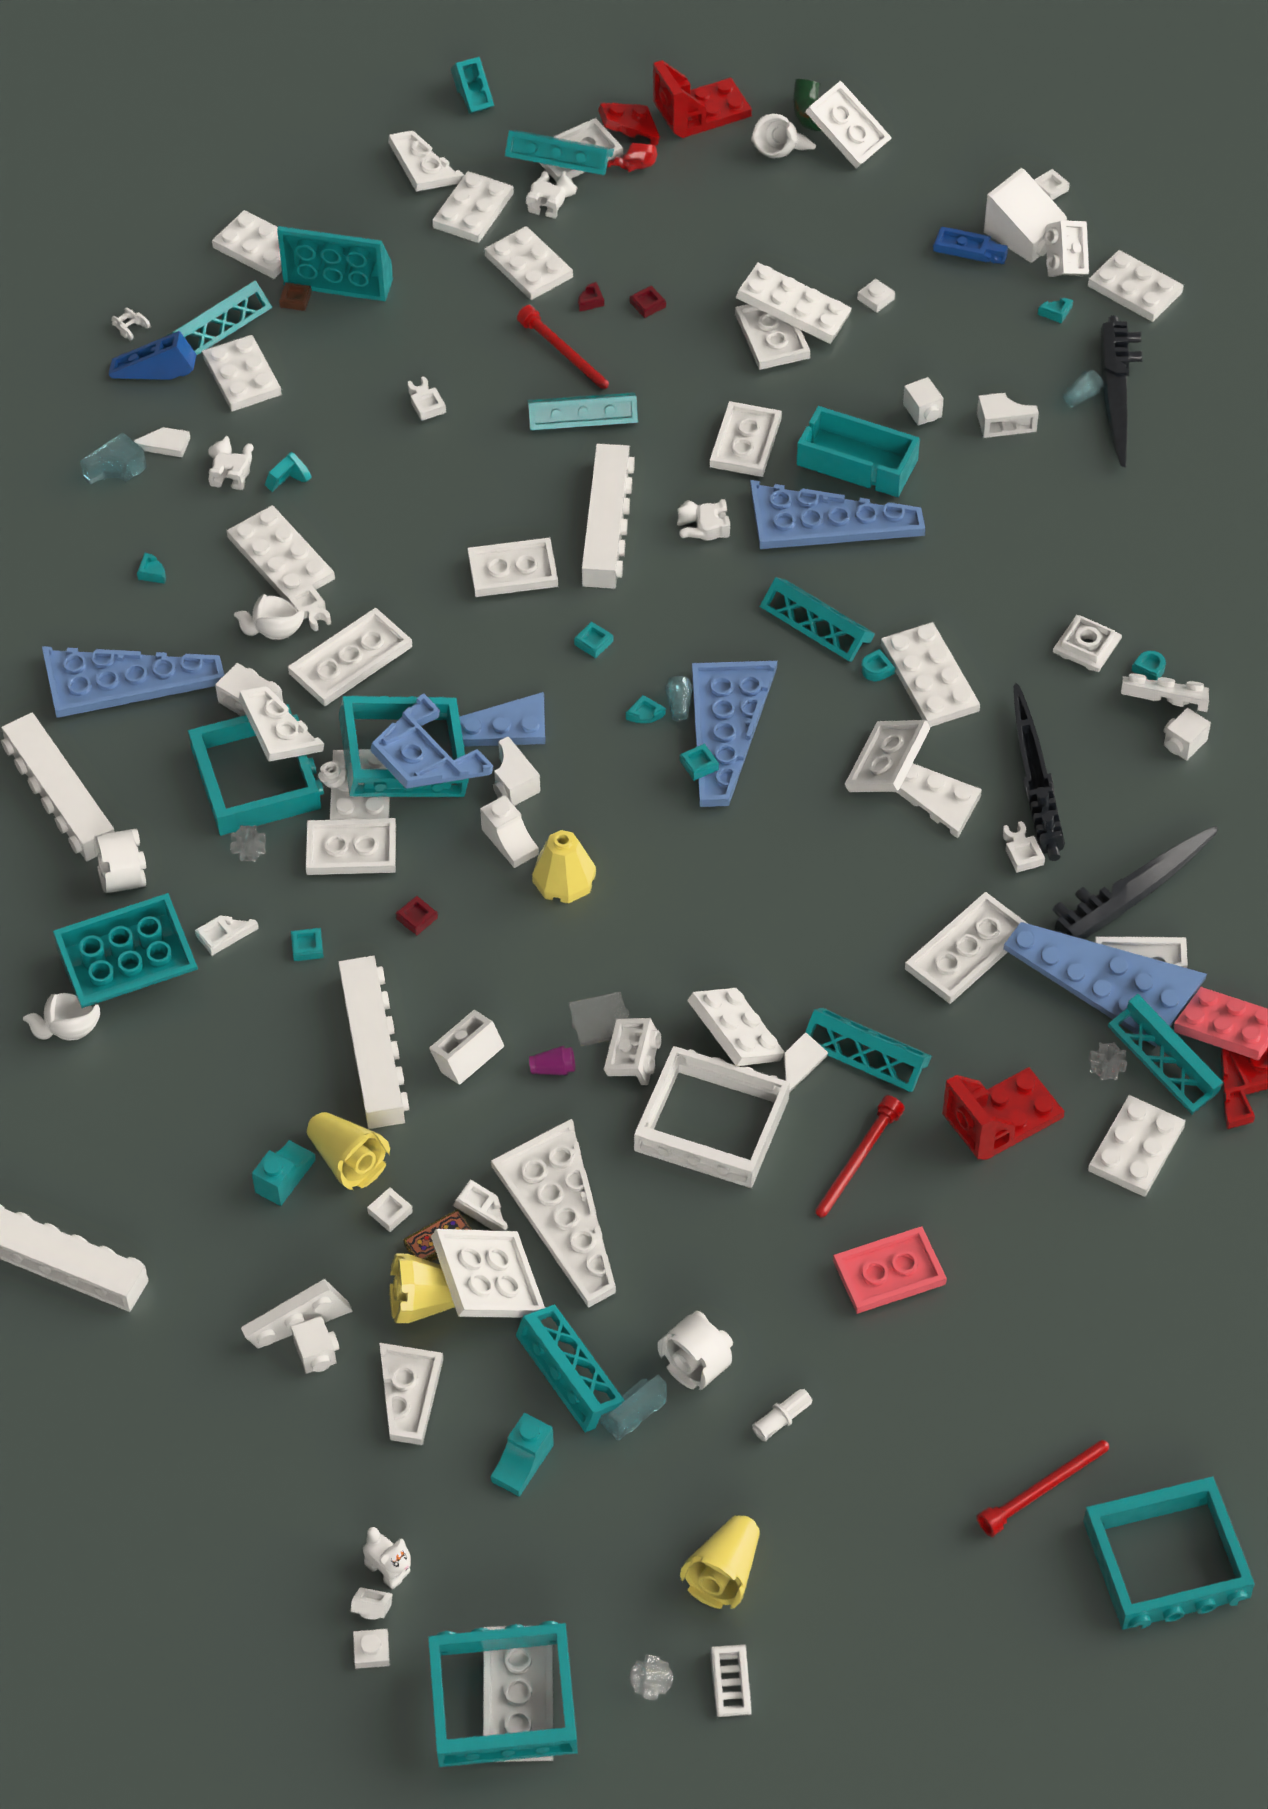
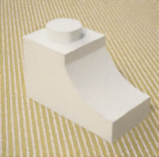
M1006 393L979 396L977 417L983 438L1037 431L1039 413L1036 405L1028 406L1015 403L1006 397Z
M508 736L498 741L499 759L502 764L499 769L494 771L495 784H493V789L498 798L505 795L515 806L540 793V774Z
M505 795L480 808L483 832L514 868L539 855L538 846L527 832L521 818V813Z

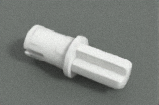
M804 1389L796 1391L781 1404L775 1403L772 1407L773 1409L767 1415L752 1424L753 1431L759 1439L764 1442L767 1441L768 1438L785 1425L790 1426L792 1419L812 1404V1398Z

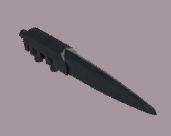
M1112 315L1108 318V322L1103 323L1101 327L1103 390L1115 451L1120 465L1126 467V376H1129V362H1142V351L1129 352L1128 343L1141 342V332H1128L1127 321H1119L1118 316Z
M1015 683L1013 689L1016 724L1027 777L1023 778L1037 842L1042 853H1048L1050 861H1057L1061 857L1059 851L1063 850L1065 840L1055 801L1053 779L1051 773L1047 774L1041 745L1029 707L1020 686Z
M1217 826L1187 839L1151 860L1124 879H1120L1113 884L1112 893L1106 887L1100 889L1099 894L1095 896L1094 894L1091 895L1084 887L1080 888L1075 893V896L1081 901L1077 905L1076 910H1068L1062 902L1054 906L1053 911L1059 917L1054 930L1073 937L1087 939L1147 897L1179 871L1218 832Z

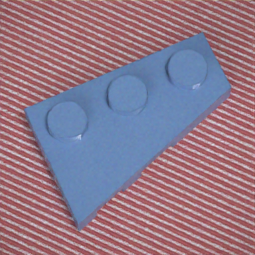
M544 692L459 717L464 747L499 746L498 741L507 736L515 745L545 744Z

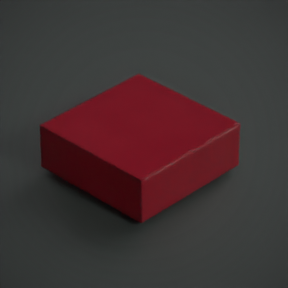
M652 286L630 296V304L644 318L666 308V300Z
M418 896L414 897L395 913L396 919L416 936L438 919V912Z

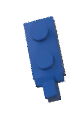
M943 226L940 227L933 244L934 252L982 262L991 261L998 264L1005 263L1008 252L1007 245L997 244L991 240V236Z

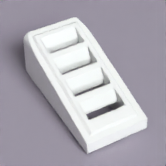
M746 1645L711 1647L710 1659L717 1717L751 1715ZM738 1659V1665L720 1666V1660ZM739 1672L740 1678L721 1679V1673ZM741 1685L740 1692L722 1693V1687ZM742 1699L743 1705L724 1707L723 1700Z

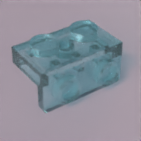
M659 1375L650 1381L643 1378L622 1395L625 1402L615 1410L601 1415L599 1423L619 1441L626 1434L635 1430L642 1421L658 1411L667 1402V1383Z

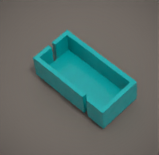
M818 406L809 421V427H806L798 441L797 465L863 487L871 488L874 485L876 486V491L899 497L918 461L920 438Z

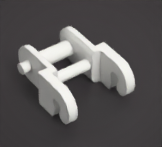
M127 307L124 309L125 313L118 318L116 316L111 318L112 325L116 326L120 330L121 335L124 338L128 337L130 341L133 339V334L127 328L128 326L135 323L142 327L145 326L146 329L151 327L146 317L139 312L135 314L133 310ZM127 318L130 319L126 324L122 322Z

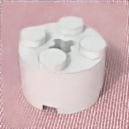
M137 829L94 836L95 855L98 856L99 863L97 868L101 886L105 893L146 887V878L143 870L146 869V862L143 851L139 852L137 846H140Z
M695 1311L693 1314L686 1316L658 1341V1352L661 1358L666 1355L670 1362L666 1368L676 1380L687 1388L694 1389L696 1386H699V1390H702L730 1366L732 1362L730 1347L733 1345V1341L725 1331H718L702 1312Z

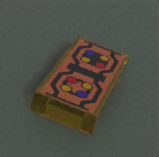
M458 1209L404 1238L403 1242L411 1255L432 1262L438 1258L431 1238L436 1229H472Z

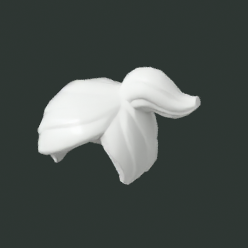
M773 113L761 117L756 123L751 137L755 148L764 156L773 159L787 156L794 148L797 150H814L816 148L815 143L810 141L805 135L797 133L793 123L780 114Z
M263 594L257 599L252 616L247 611H238L234 613V617L239 620L240 628L245 635L253 636L260 632L267 638L281 640L290 637L298 630L303 622L304 612L301 609L297 611L291 603L280 597Z
M52 994L47 999L44 1007V1019L36 1013H30L23 1017V1021L29 1024L31 1032L38 1039L45 1040L54 1034L63 1040H78L94 1029L100 1017V1008L97 1004L93 1007L81 1008L74 994Z

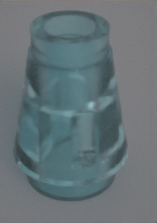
M1094 370L1084 371L1063 394V398L1069 406L1073 407L1099 394L1100 389L1104 386L1103 381Z
M674 676L668 679L665 692L671 718L676 721H683L689 717L693 685L687 677Z

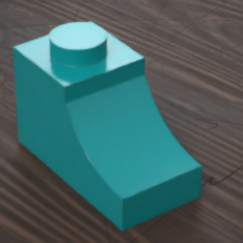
M480 57L458 62L450 68L457 92L463 97L469 114L495 106Z
M290 1140L276 1153L269 1150L251 1173L255 1193L282 1206L316 1161L315 1153Z
M524 1412L507 1437L505 1450L491 1475V1482L520 1497L554 1446L553 1427Z

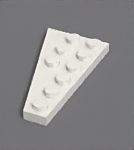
M570 1119L491 1160L493 1170L587 1307L589 1308L615 1294L616 1287L605 1251L602 1232L598 1224L586 1170L582 1162L573 1120Z

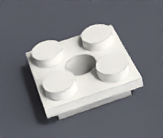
M1076 615L1053 648V652L1064 659H1069L1083 665L1089 670L1099 672L1121 640L1122 634L1083 616ZM1091 639V640H1093L1094 642H1092V643H1086V642H1084V641H1082V640Z

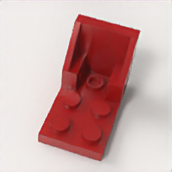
M663 60L653 63V102L674 134L685 138L752 117V108L732 78L691 90L690 82L682 73Z
M1030 1067L989 1089H986L978 1080L960 1075H955L946 1080L942 1114L977 1159L988 1160L1064 1118L1065 1111Z

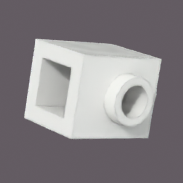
M929 377L904 386L903 405L918 426L927 422H933L942 417L944 398Z
M1187 708L1176 719L1172 718L1166 724L1163 746L1168 748L1171 753L1187 761L1208 740L1211 722Z
M322 1316L291 1326L293 1341L306 1374L313 1371L321 1372L336 1364L335 1351L339 1350V1344L334 1331L328 1333Z

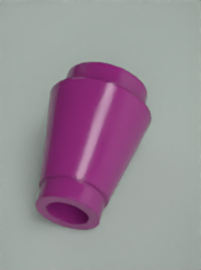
M562 1045L534 1056H529L531 1074L568 1075V1072H574L575 1058L572 1047L565 1048Z

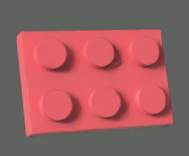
M1200 987L1174 1022V1032L1259 1060L1268 1048V1008Z
M922 1226L833 1255L834 1265L857 1314L946 1285L947 1281Z

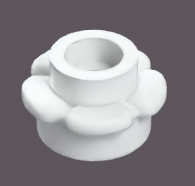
M330 761L321 766V772L318 773V777L325 786L337 788L345 782L347 770L344 768L343 763Z

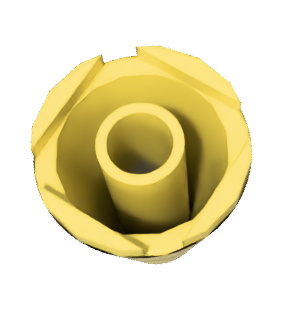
M321 1112L313 1116L308 1123V1137L338 1181L349 1190H354L352 1187L355 1186L360 1188L367 1187L384 1170L386 1163L383 1160L386 1153L390 1154V1147L388 1141L382 1135L328 1112Z
M739 1515L731 1517L683 1564L680 1573L682 1582L684 1578L690 1585L688 1588L689 1593L700 1602L717 1609H721L723 1605H731L730 1609H732L743 1599L760 1536L759 1528L753 1519L748 1516Z

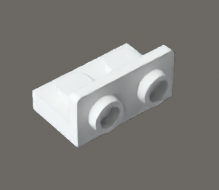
M1060 220L1047 224L1045 226L1048 276H1083L1089 274L1086 222Z
M651 1018L616 1019L604 1067L607 1076H637L641 1085L649 1084L650 1075L655 1071L656 1051L661 1046V1033L656 1029Z

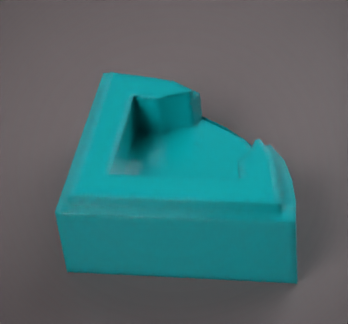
M1060 298V301L1049 303L1046 301L1039 306L1038 315L1062 323L1073 307V300Z
M144 553L137 571L138 580L165 584L166 574L163 565L154 555Z
M642 695L626 712V719L635 723H651L666 715V708Z

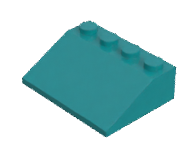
M278 226L277 234L284 286L286 282L311 286L312 291L386 301L393 281L392 262L382 241Z
M168 893L53 931L59 956L81 1008L198 970Z

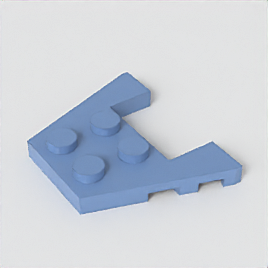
M425 694L420 695L416 703L411 708L408 707L396 723H392L372 742L370 751L406 789L492 774L493 765L478 749L453 760L421 727L437 719L440 712L439 708Z

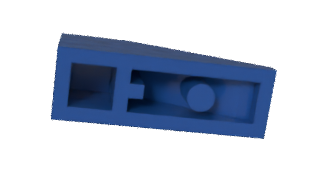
M178 331L113 358L108 375L111 379L171 380L178 376H186L193 371L197 354L183 334Z

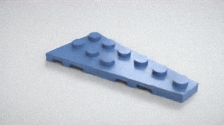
M750 480L760 549L925 536V524L920 507L890 502L885 505L870 503V499L865 498L854 501L845 499V495L810 489L793 491L785 489V485L774 484V487L760 485V481Z
M42 646L57 718L214 687L224 676L220 655L185 654L182 657L167 656V653L156 652V655L153 656L141 655V651L96 649L94 652H78V648L56 651L52 650V647Z
M777 661L692 663L696 747L705 743L719 762V770L698 779L700 807L729 806L777 670Z
M1020 922L1005 942L1003 948L1111 1019H1114L1127 1008L1129 1000L1136 994H1139L1171 1027L1207 976L1206 973ZM1131 1016L1121 1023L1128 1030L1138 1034L1139 1025ZM1147 1041L1153 1046L1157 1047V1044L1155 1042Z

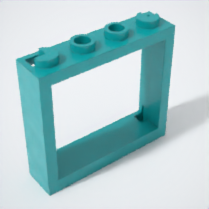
M342 696L339 722L349 796L465 797L469 778L406 789L388 769H361L354 719L399 720L403 712L416 703L418 697ZM428 697L440 710L439 717L435 720H447L453 760L465 755L457 699Z
M286 704L289 708L288 712L292 715L289 704ZM297 714L292 715L297 721H299ZM246 715L188 730L191 750L220 836L322 809L320 795L324 794L323 785L319 779L315 780L314 774H317L313 757L307 758V755L296 756L306 788L226 809L206 749L256 736Z
M1213 1476L1086 1507L1083 1523L1122 1630L1137 1626L1144 1629L1150 1626L1152 1622L1164 1619L1166 1622H1173L1179 1620L1185 1614L1193 1612L1205 1614L1213 1611L1217 1606L1225 1604L1237 1606L1239 1601L1251 1598L1255 1583ZM1208 1504L1236 1579L1132 1604L1105 1529Z
M545 1621L538 1626L528 1627L513 1624L498 1630L476 1628L467 1633L456 1634L452 1631H443L436 1634V1636H428L439 1767L578 1753L566 1623L558 1624L555 1621ZM557 1644L565 1728L447 1739L441 1656Z

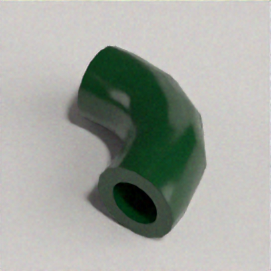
M796 79L793 97L795 115L803 127L812 131H822L805 112L818 100L820 83L812 80Z

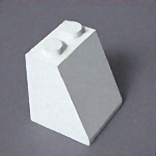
M1022 168L987 194L984 233L1002 245H1007L1008 249L1030 263L1047 253L1045 226L1060 220L1067 221L1066 215Z

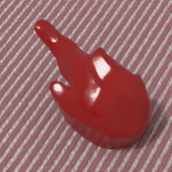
M632 143L622 158L615 157L613 160H609L607 168L619 166L631 172L637 169L652 167L658 155L656 145Z

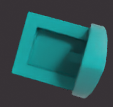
M290 452L268 473L264 485L273 492L289 476L302 482H307L312 476L305 464L293 452Z

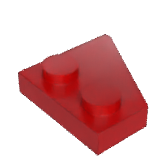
M600 104L598 112L605 128L622 132L632 138L639 134L650 138L649 144L658 145L660 136L648 105Z

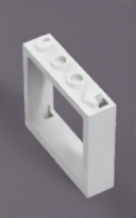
M673 1046L635 1131L634 1151L752 1188L789 1100L790 1082L778 1079L775 1075L769 1076L756 1072L750 1067H740L727 1063L718 1057L711 1058L698 1054L692 1049L688 1051ZM678 1073L774 1102L751 1160L654 1130Z

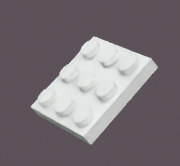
M436 1229L431 1235L458 1317L523 1318L524 1315L545 1308L518 1232Z

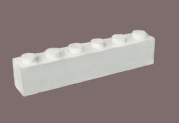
M597 444L582 563V587L616 589L617 577L622 578L623 561H619V556L625 555V540H621L622 535H627L628 519H624V514L629 515L630 498H626V494L632 493V477H628L629 473H634L635 458L630 457L629 445Z
M33 712L2 726L4 739L1 740V744L8 756L13 754L15 765L20 774L26 773L33 793H39L42 796L41 801L47 813L53 812L58 829L62 834L65 832L68 834V840L73 851L76 854L80 852L86 862L97 857L95 855L94 836L115 832L114 828Z
M375 956L338 961L368 1129L405 1123L404 1111L409 1110L407 1093H400L399 1085H404L402 1067H396L394 1061L400 1059L397 1041L391 1042L390 1034H395L392 1016L386 1017L385 1010L390 1009L387 991L381 992L380 985L385 984L383 967L376 966Z
M0 1204L1 1260L131 1312L149 1282L146 1268L142 1262L133 1257L125 1258L117 1255L106 1246L98 1247L90 1244L79 1235L73 1234L70 1236L65 1234L52 1224L45 1223L43 1225L33 1221L25 1213H14L6 1210Z

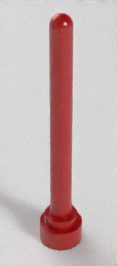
M526 305L519 311L517 321L524 328L535 329L599 388H608V380L541 321L540 313L532 305Z
M885 1095L877 1106V1119L817 1206L816 1215L823 1218L827 1216L888 1123L891 1124L893 1121H898L905 1111L903 1103L897 1098Z
M1105 1440L1098 1441L1000 1508L997 1506L994 1508L987 1507L978 1513L977 1521L981 1529L989 1537H993L1001 1532L1009 1517L1105 1454L1109 1450L1108 1442Z

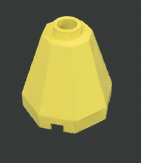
M560 830L551 834L538 856L532 880L545 899L553 900V897L560 898V902L569 904L590 893L592 881L596 875V867L574 833Z
M395 1254L390 1275H395L394 1283L390 1284L389 1295L391 1316L395 1318L394 1321L396 1323H411L455 1307L441 1265L410 1254Z

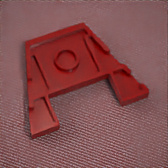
M1220 1048L1226 1127L1231 1129L1254 1123L1255 1114L1246 1095L1268 1089V1048L1259 1060Z

